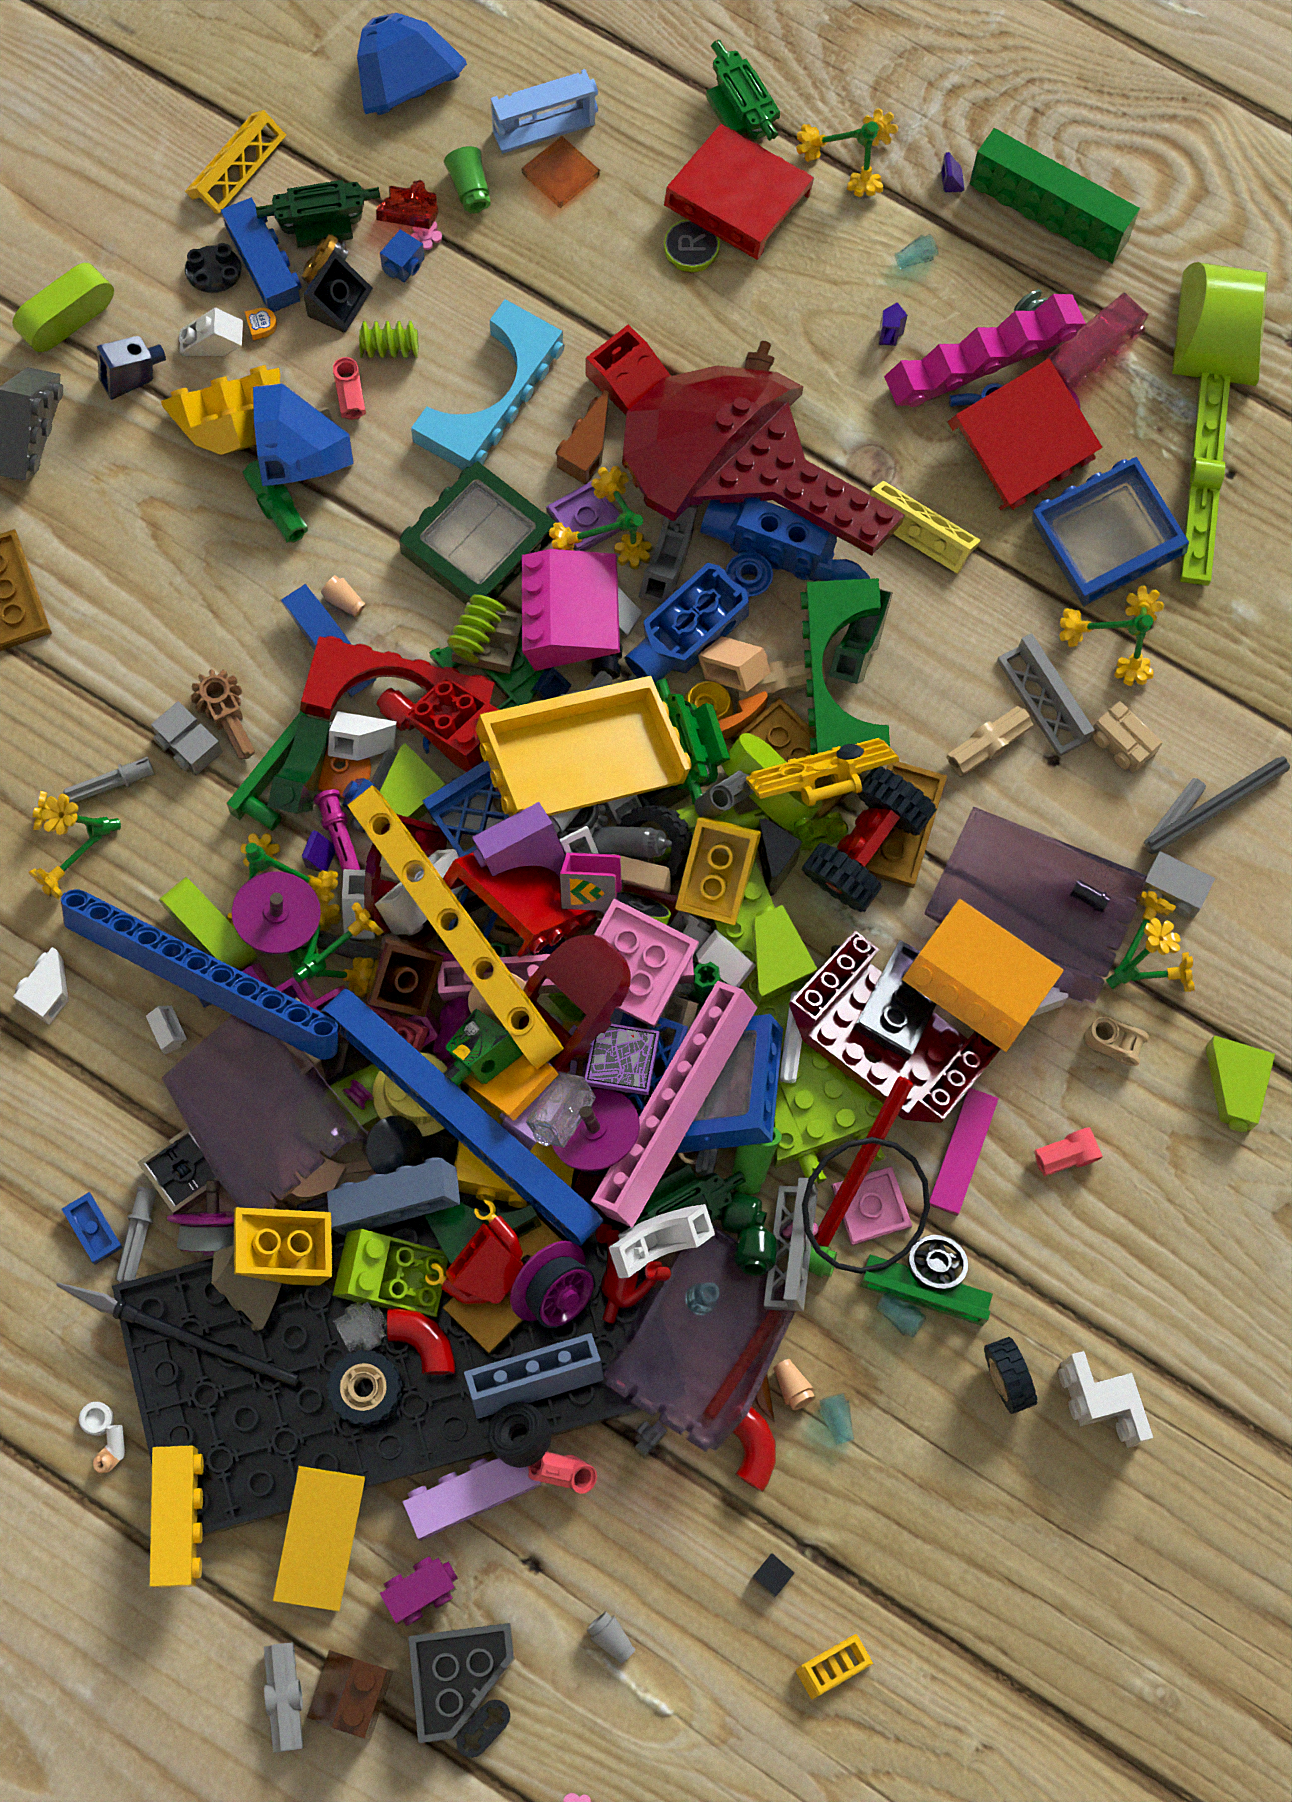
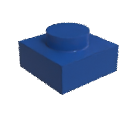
M365 778L351 781L343 792L345 799L341 805L349 809L348 804L375 784Z

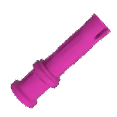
M331 789L314 796L313 801L315 805L319 806L323 818L321 821L322 827L329 831L342 872L344 869L361 870L346 828L348 817L346 813H343L338 800L340 797L339 790Z

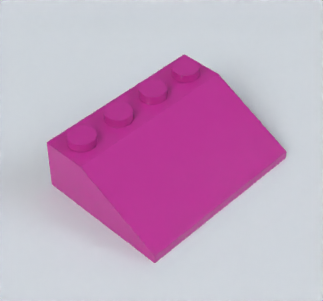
M547 549L522 555V651L534 671L620 653L616 554Z

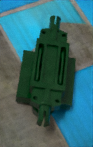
M343 180L288 188L287 193L273 195L271 205L256 206L255 208L258 219L275 216L281 230L287 234H295L297 246L301 248L319 245L320 241L323 238L326 239L328 235L335 236L338 241L353 239L351 224L358 223L361 220L364 201L381 198L379 187L362 190L358 182L343 184Z
M684 1163L661 1177L634 1226L667 1212L704 1204L712 1223L717 1220V1215L720 1214L719 1209L732 1202L730 1191L745 1183L746 1180L740 1170L726 1179H722L716 1173L696 1177L690 1164Z

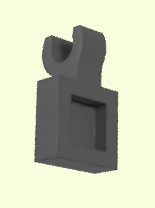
M644 1420L636 1429L638 1435L635 1439L639 1443L635 1446V1450L643 1458H646L667 1434V1429L658 1421L651 1427Z

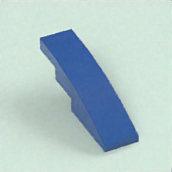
M306 584L280 600L314 650L319 636L325 638L327 636H334L341 639L344 643L351 644ZM376 678L357 684L347 693L350 697L354 696L376 681Z

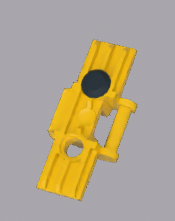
M876 738L857 744L834 747L825 752L799 759H790L787 763L754 771L746 777V782L760 799L790 791H799L802 795V801L810 807L815 805L816 801L849 792L854 794L861 793L862 784L858 776L859 774L898 762L899 756L884 740ZM831 774V779L835 784L815 788V780L817 778Z

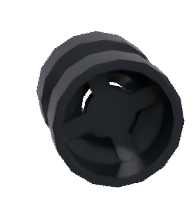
M620 644V653L595 658L591 665V674L595 677L600 671H605L613 680L619 678L621 666L618 662L622 658L623 646Z

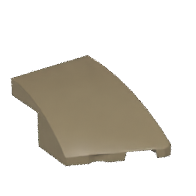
M234 1235L232 1246L214 1252L211 1283L221 1294L227 1297L229 1303L236 1311L242 1310L252 1321L250 1327L254 1331L262 1330L273 1309L282 1283L235 1275Z

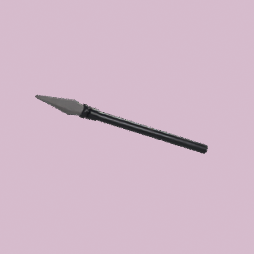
M62 1283L56 1284L57 1287L98 1311L112 1314L115 1319L121 1318L123 1321L132 1324L136 1323L294 1388L299 1378L297 1374L144 1313L140 1309L126 1304L124 1300L116 1301L104 1293Z

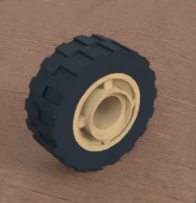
M1009 1336L985 1345V1358L992 1380L1009 1413L1014 1414L1035 1406L1038 1403L1035 1386L1024 1358L1014 1340Z
M359 1350L357 1353L345 1355L344 1359L339 1360L335 1364L336 1367L329 1374L330 1380L327 1382L329 1395L327 1396L329 1402L333 1405L332 1408L340 1417L350 1423L367 1426L379 1424L381 1420L388 1419L390 1414L396 1411L397 1404L402 1398L401 1387H403V1383L398 1369L388 1358L375 1351ZM364 1379H370L373 1383L371 1394L366 1397H360L357 1393L358 1384Z

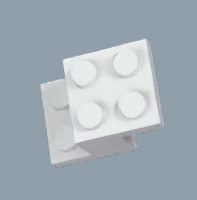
M1084 1351L1071 1354L1060 1363L1062 1369L1058 1370L1059 1378L1063 1388H1068L1071 1396V1401L1068 1402L1072 1418L1074 1420L1078 1419L1080 1427L1117 1417L1119 1422L1116 1423V1431L1120 1441H1125L1127 1448L1141 1445L1153 1438L1132 1373L1094 1383Z

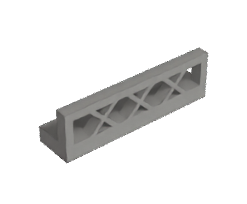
M1032 633L1023 637L1017 648L998 657L997 661L1059 757L1089 742L1094 728ZM1020 655L1026 663L1025 672L1012 669L1008 661ZM1026 680L1040 685L1042 688L1040 696L1027 692L1025 689ZM1042 704L1055 708L1057 711L1056 721L1043 717L1040 712ZM1057 729L1069 731L1075 740L1062 746L1056 737Z
M798 1178V1186H779L773 1235L778 1240L775 1266L768 1271L764 1300L766 1310L804 1311L812 1244L804 1231L802 1201L809 1178ZM813 1184L808 1202L809 1223L812 1234L818 1189L815 1184ZM787 1195L796 1196L795 1211L792 1213L785 1207ZM793 1222L791 1241L786 1243L782 1238V1230ZM789 1252L787 1271L783 1274L778 1268V1260ZM786 1282L784 1301L774 1300L775 1290Z

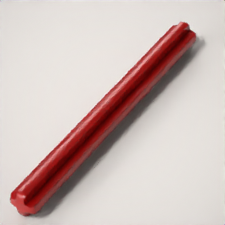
M901 1076L896 1079L866 1138L875 1137L885 1140L913 1087V1083L909 1079ZM871 1143L861 1146L826 1212L817 1234L814 1235L819 1246H829L882 1145Z

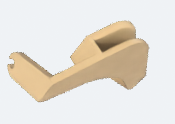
M283 1082L279 1083L278 1089L275 1088L270 1100L266 1131L283 1183L292 1197L302 1202L327 1197V1191L337 1189L343 1183L365 1181L369 1176L376 1173L371 1168L368 1160L344 1164L336 1163L303 1147L283 1113L288 1085Z

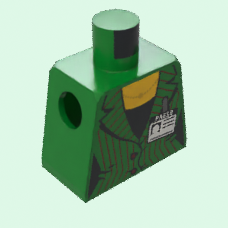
M476 1008L446 1045L447 1052L455 1062L443 1074L456 1086H459L469 1075L481 1084H486L521 1057L523 1052L507 1030Z

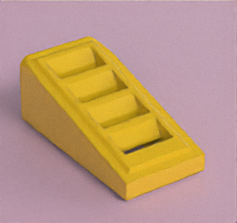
M856 1633L802 1664L796 1669V1673L809 1697L813 1700L874 1663ZM846 1647H850L859 1663L857 1666L853 1665L845 1650ZM836 1653L847 1670L845 1673L842 1672L833 1656ZM824 1660L835 1677L833 1680L830 1679L821 1663ZM812 1667L814 1668L816 1674L818 1675V1677H819V1679H820V1681H821V1683H822V1686L820 1685V1683H819L817 1677L815 1676V1674H814V1672H813V1670H812Z

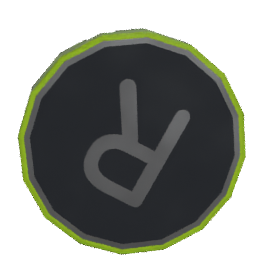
M688 219L681 220L672 225L665 235L664 252L666 259L669 262L671 261L675 268L681 271L691 273L703 271L718 258L719 238Z
M623 891L616 892V899L665 925L668 924L671 913L663 904L640 894Z

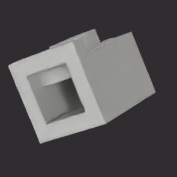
M678 911L669 927L699 941L695 954L713 933L709 930L712 925L707 921L683 911Z

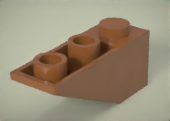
M604 390L599 398L595 397L591 401L586 416L576 421L572 428L571 436L567 441H561L555 453L557 455V468L585 485L602 464L609 392Z

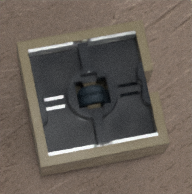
M191 1125L170 1139V1146L164 1150H161L159 1147L137 1162L173 1214L185 1213L206 1198V1193L208 1192L206 1190V1180H219V1188L230 1181Z

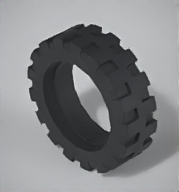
M650 805L631 810V813L625 814L621 818V824H617L616 827H641L647 821L659 824L667 832L672 842L671 855L665 866L669 868L671 884L683 877V871L686 867L693 839L692 832H688L687 827L689 825L685 819L681 820L679 818L680 814L677 811L668 810V807L663 805Z

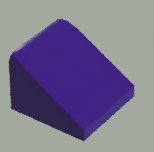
M946 152L941 166L943 191L962 192L965 189L962 168L951 153Z
M313 830L302 854L305 867L318 872L322 870L328 871L335 854L334 845L318 831Z

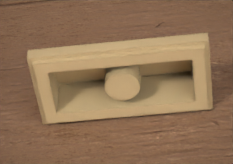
M621 856L622 883L665 894L671 893L669 868Z

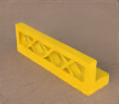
M265 110L252 113L185 192L192 200L201 198L215 214H219L221 209L225 208L285 138L286 134ZM265 125L276 135L270 143L262 142L261 130ZM247 146H256V160L254 162H245L244 149ZM230 166H239L240 178L237 182H228L227 169ZM214 185L222 186L223 198L219 203L207 193Z

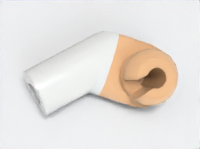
M123 1425L106 1427L107 1445L96 1455L93 1461V1468L96 1472H110L123 1459L125 1455Z

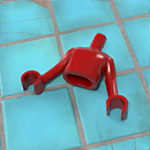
M602 1224L596 1230L597 1241L607 1244V1267L600 1287L608 1302L602 1319L606 1322L614 1323L619 1307L627 1308L635 1305L657 1281H667L671 1276V1271L668 1267H662L660 1261L648 1262L645 1267L647 1278L634 1290L639 1271L629 1278L618 1277L609 1247L619 1240L618 1235L620 1232L612 1230L611 1225Z

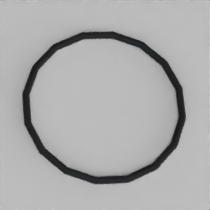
M875 1137L848 1141L827 1154L809 1177L802 1201L804 1231L816 1254L836 1269L863 1274L866 1271L873 1272L886 1269L906 1256L922 1235L930 1210L928 1180L917 1159L899 1144ZM874 1143L894 1148L912 1162L922 1182L924 1209L918 1230L901 1252L882 1264L859 1268L838 1263L821 1250L810 1230L808 1202L814 1181L829 1160L849 1147Z

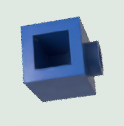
M400 229L380 252L383 271L389 277H396L405 283L411 275L413 276L419 271L421 263L425 259L423 243Z

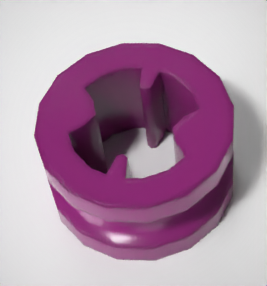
M352 1079L350 1082L351 1087L348 1089L344 1088L342 1092L354 1105L364 1110L366 1108V1101H372L374 1097L363 1085Z

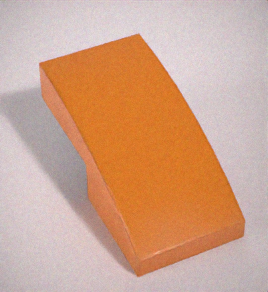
M766 691L739 700L737 714L718 720L724 741L737 735L765 710L768 699Z

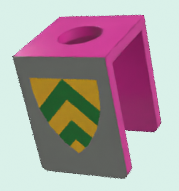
M566 853L560 872L562 909L607 911L613 899H616V892H620L622 889L621 856Z

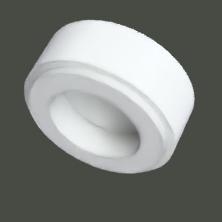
M101 1402L87 1404L79 1415L80 1427L84 1432L92 1436L106 1434V1427L113 1425L114 1422L112 1410Z

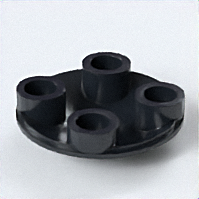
M220 243L217 246L211 245L200 249H192L187 254L185 264L186 278L193 287L200 291L208 293L225 291L234 286L241 276L242 266L240 259L228 244Z
M388 1116L379 1120L372 1127L367 1139L363 1142L362 1151L367 1156V1160L376 1174L386 1175L396 1172V1169L402 1166L420 1165L424 1156V1140L419 1128L412 1121L402 1116Z

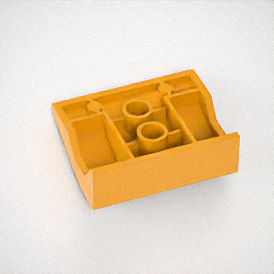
M958 899L901 980L1007 1052L1057 982L1064 969L962 899Z

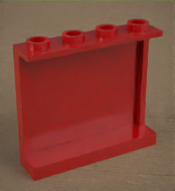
M720 124L668 184L664 206L758 260L764 252L765 242L803 196L810 197L814 177L785 161L782 157L776 156L759 144L738 134L735 130Z
M1050 358L947 421L952 431L960 429L1003 500L1004 504L999 506L1000 511L1008 506L1014 510L1027 502L1025 495L1033 491L1036 496L1051 487L1048 481L1055 477L1058 482L1074 473L1071 469L1072 466L1077 463L1081 467L1095 460L1096 456L1094 453L1103 448Z
M473 853L455 859L443 877L451 890L466 884L525 940L516 954L519 958L531 952L536 954L544 946L549 944L553 946L564 937L570 938L581 929L587 930L597 920L595 914L598 910L562 909L560 878L554 871L542 866H521L492 876L487 866L481 868Z

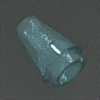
M930 234L926 236L920 235L904 249L895 253V259L900 269L933 261V257L939 255V252Z
M712 1282L695 1283L686 1292V1304L695 1314H708L715 1308L720 1291L718 1286Z
M887 1293L881 1298L876 1307V1310L881 1312L903 1336L907 1334L910 1337H914L926 1319V1315L921 1313V1308L896 1299Z
M844 1393L819 1400L821 1408L818 1410L834 1437L836 1445L855 1439L852 1431L850 1401L845 1399Z

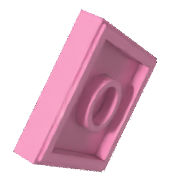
M892 1166L866 1174L842 1219L851 1246L912 1227ZM843 1181L831 1185L834 1197Z

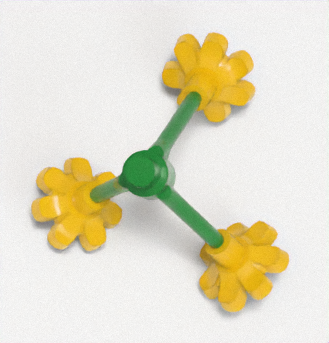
M880 108L874 110L873 118L869 115L864 117V125L861 129L830 136L819 135L818 128L811 127L810 124H803L801 131L797 133V139L802 144L797 145L796 150L798 154L805 153V160L810 162L820 157V148L828 142L853 137L857 138L858 143L865 148L864 166L861 167V174H851L847 190H854V195L857 197H862L864 192H866L867 196H874L876 192H883V184L879 174L872 175V167L870 166L872 146H878L880 140L885 145L892 142L890 133L896 134L898 126L890 123L893 121L894 115L888 112L883 116V111Z
M613 466L610 472L605 467H602L598 470L601 478H595L591 482L592 487L596 489L593 493L599 499L606 496L609 502L617 500L623 513L617 517L615 523L581 533L579 531L572 532L570 527H564L561 522L554 523V527H551L549 530V536L555 539L552 540V547L558 550L573 551L574 544L580 543L584 538L616 529L624 532L629 531L630 535L624 534L621 537V542L615 544L614 552L620 554L617 562L621 566H624L629 561L630 568L638 569L640 560L643 563L650 561L651 557L648 552L652 551L651 543L643 541V534L636 532L638 527L643 524V517L640 514L634 513L621 496L626 492L624 484L629 481L627 473H621L619 466Z
M1139 586L1137 588L1138 595L1129 593L1126 596V601L1131 605L1125 607V613L1128 616L1135 615L1131 620L1091 623L1090 621L1081 620L1079 610L1069 608L1063 611L1064 618L1060 619V626L1065 628V630L1060 632L1059 637L1061 641L1068 640L1069 647L1077 646L1083 640V633L1091 632L1094 629L1127 628L1131 635L1136 636L1134 653L1129 656V659L1119 658L1116 663L1119 668L1114 673L1116 678L1124 677L1123 683L1128 686H1132L1134 680L1139 685H1144L1147 683V679L1154 677L1153 669L1149 668L1151 666L1150 660L1143 658L1141 650L1146 632L1151 628L1153 622L1157 620L1155 612L1162 611L1164 604L1161 601H1156L1160 593L1157 590H1152L1148 594L1146 586Z
M41 790L38 800L39 808L35 807L32 817L36 818L33 830H40L42 824L46 822L44 824L45 831L53 832L56 830L58 835H65L68 832V826H74L77 822L86 825L89 839L60 867L56 866L49 873L41 868H34L29 871V874L38 884L44 885L42 891L47 896L52 894L59 900L63 894L58 887V881L65 875L64 871L94 843L102 839V836L109 835L110 831L120 830L121 823L118 818H88L79 816L76 813L78 805L74 802L69 803L67 795L60 794L57 800L52 796L47 798V792Z
M251 833L248 836L250 843H244L240 846V852L246 854L243 864L249 867L248 880L255 877L258 872H264L270 866L303 879L312 887L318 900L321 895L328 896L330 901L334 898L335 895L331 890H334L338 885V880H336L338 872L322 870L319 872L318 878L312 875L306 876L278 862L273 854L279 853L281 847L278 843H270L272 841L271 834L264 833L261 839H259L256 833ZM228 913L226 919L234 926L232 913Z
M1139 890L1137 902L1146 908L1141 917L1143 921L1126 956L1120 965L1114 969L1115 973L1106 979L1107 983L1114 989L1121 983L1126 984L1130 980L1137 981L1167 977L1168 980L1180 979L1183 983L1184 992L1195 991L1191 969L1193 957H1189V952L1182 953V961L1179 967L1167 968V971L1140 972L1136 967L1148 954L1155 953L1157 950L1161 955H1166L1169 952L1172 954L1178 952L1180 945L1177 943L1181 941L1177 933H1171L1174 928L1173 923L1166 920L1161 926L1160 921L1155 918L1157 914L1168 916L1169 913H1173L1176 906L1169 904L1165 899H1157L1158 896L1153 891L1148 890L1146 893ZM1145 933L1149 937L1145 942L1146 948L1132 960Z
M321 895L319 898L321 910L319 926L310 939L307 954L303 962L300 963V968L293 972V977L299 983L306 978L312 979L313 977L342 978L343 981L350 982L348 985L349 989L354 991L356 996L362 998L365 996L373 970L371 968L374 964L373 959L354 958L353 968L344 969L343 971L326 970L325 959L352 936L356 937L364 929L374 932L378 936L384 933V931L374 921L369 920L371 917L369 912L365 908L362 909L358 902H355L351 908L355 912L356 921L347 927L348 931L321 954L314 953L320 931L329 930L331 924H338L341 919V915L338 914L340 906L338 904H331L329 906L330 898L326 895Z

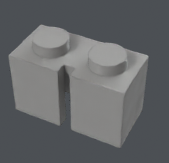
M178 701L151 724L155 732L153 739L164 751L169 748L175 754L173 759L181 769L186 771L189 768L197 775L222 754L223 751L219 741L201 723L197 726L195 724L197 719Z
M1159 851L1139 890L1146 893L1148 890L1155 892L1158 896L1157 899H1165L1169 904L1176 906L1174 910L1176 914L1194 918L1201 909L1215 878Z

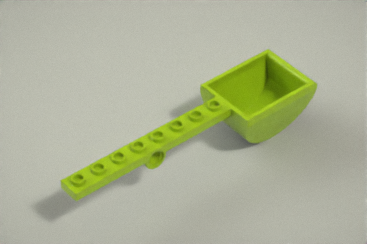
M1194 262L1182 274L1172 374L1198 377L1200 380L1184 532L1189 545L1187 553L1182 555L1180 582L1209 586L1211 582L1219 494L1225 474L1223 452L1230 382L1256 386L1259 381L1268 287L1267 272Z

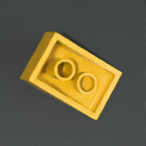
M704 816L698 818L675 909L736 925L762 832Z
M234 1208V1274L284 1284L320 1286L332 1277L331 1212Z

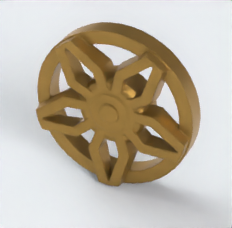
M328 235L326 239L323 238L315 250V255H312L303 267L305 270L301 275L305 282L310 283L318 270L328 260L338 241L335 236Z

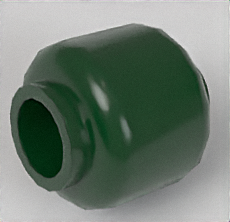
M735 1191L731 1194L732 1202L719 1209L720 1214L717 1215V1220L721 1221L723 1230L738 1235L743 1230L751 1228V1226H764L767 1212L762 1211V1201L759 1198Z
M759 1225L743 1230L737 1236L734 1255L736 1265L747 1275H764L775 1266L778 1247L777 1238L767 1228Z

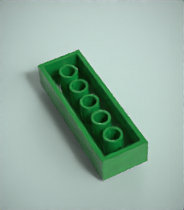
M993 128L977 151L969 183L977 191L988 194L1002 205L1009 206L1022 213L1027 219L1034 220L1045 226L1049 231L1067 238L1074 245L1085 248L1097 258L1106 260L1111 264L1114 263L1129 241L1140 211L1139 207L996 128Z

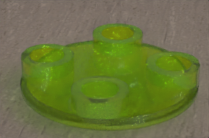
M832 812L823 818L815 820L809 818L797 820L793 824L794 831L791 835L802 841L800 850L810 851L814 850L820 842L830 846L839 842L847 835L849 827L842 820L840 813Z

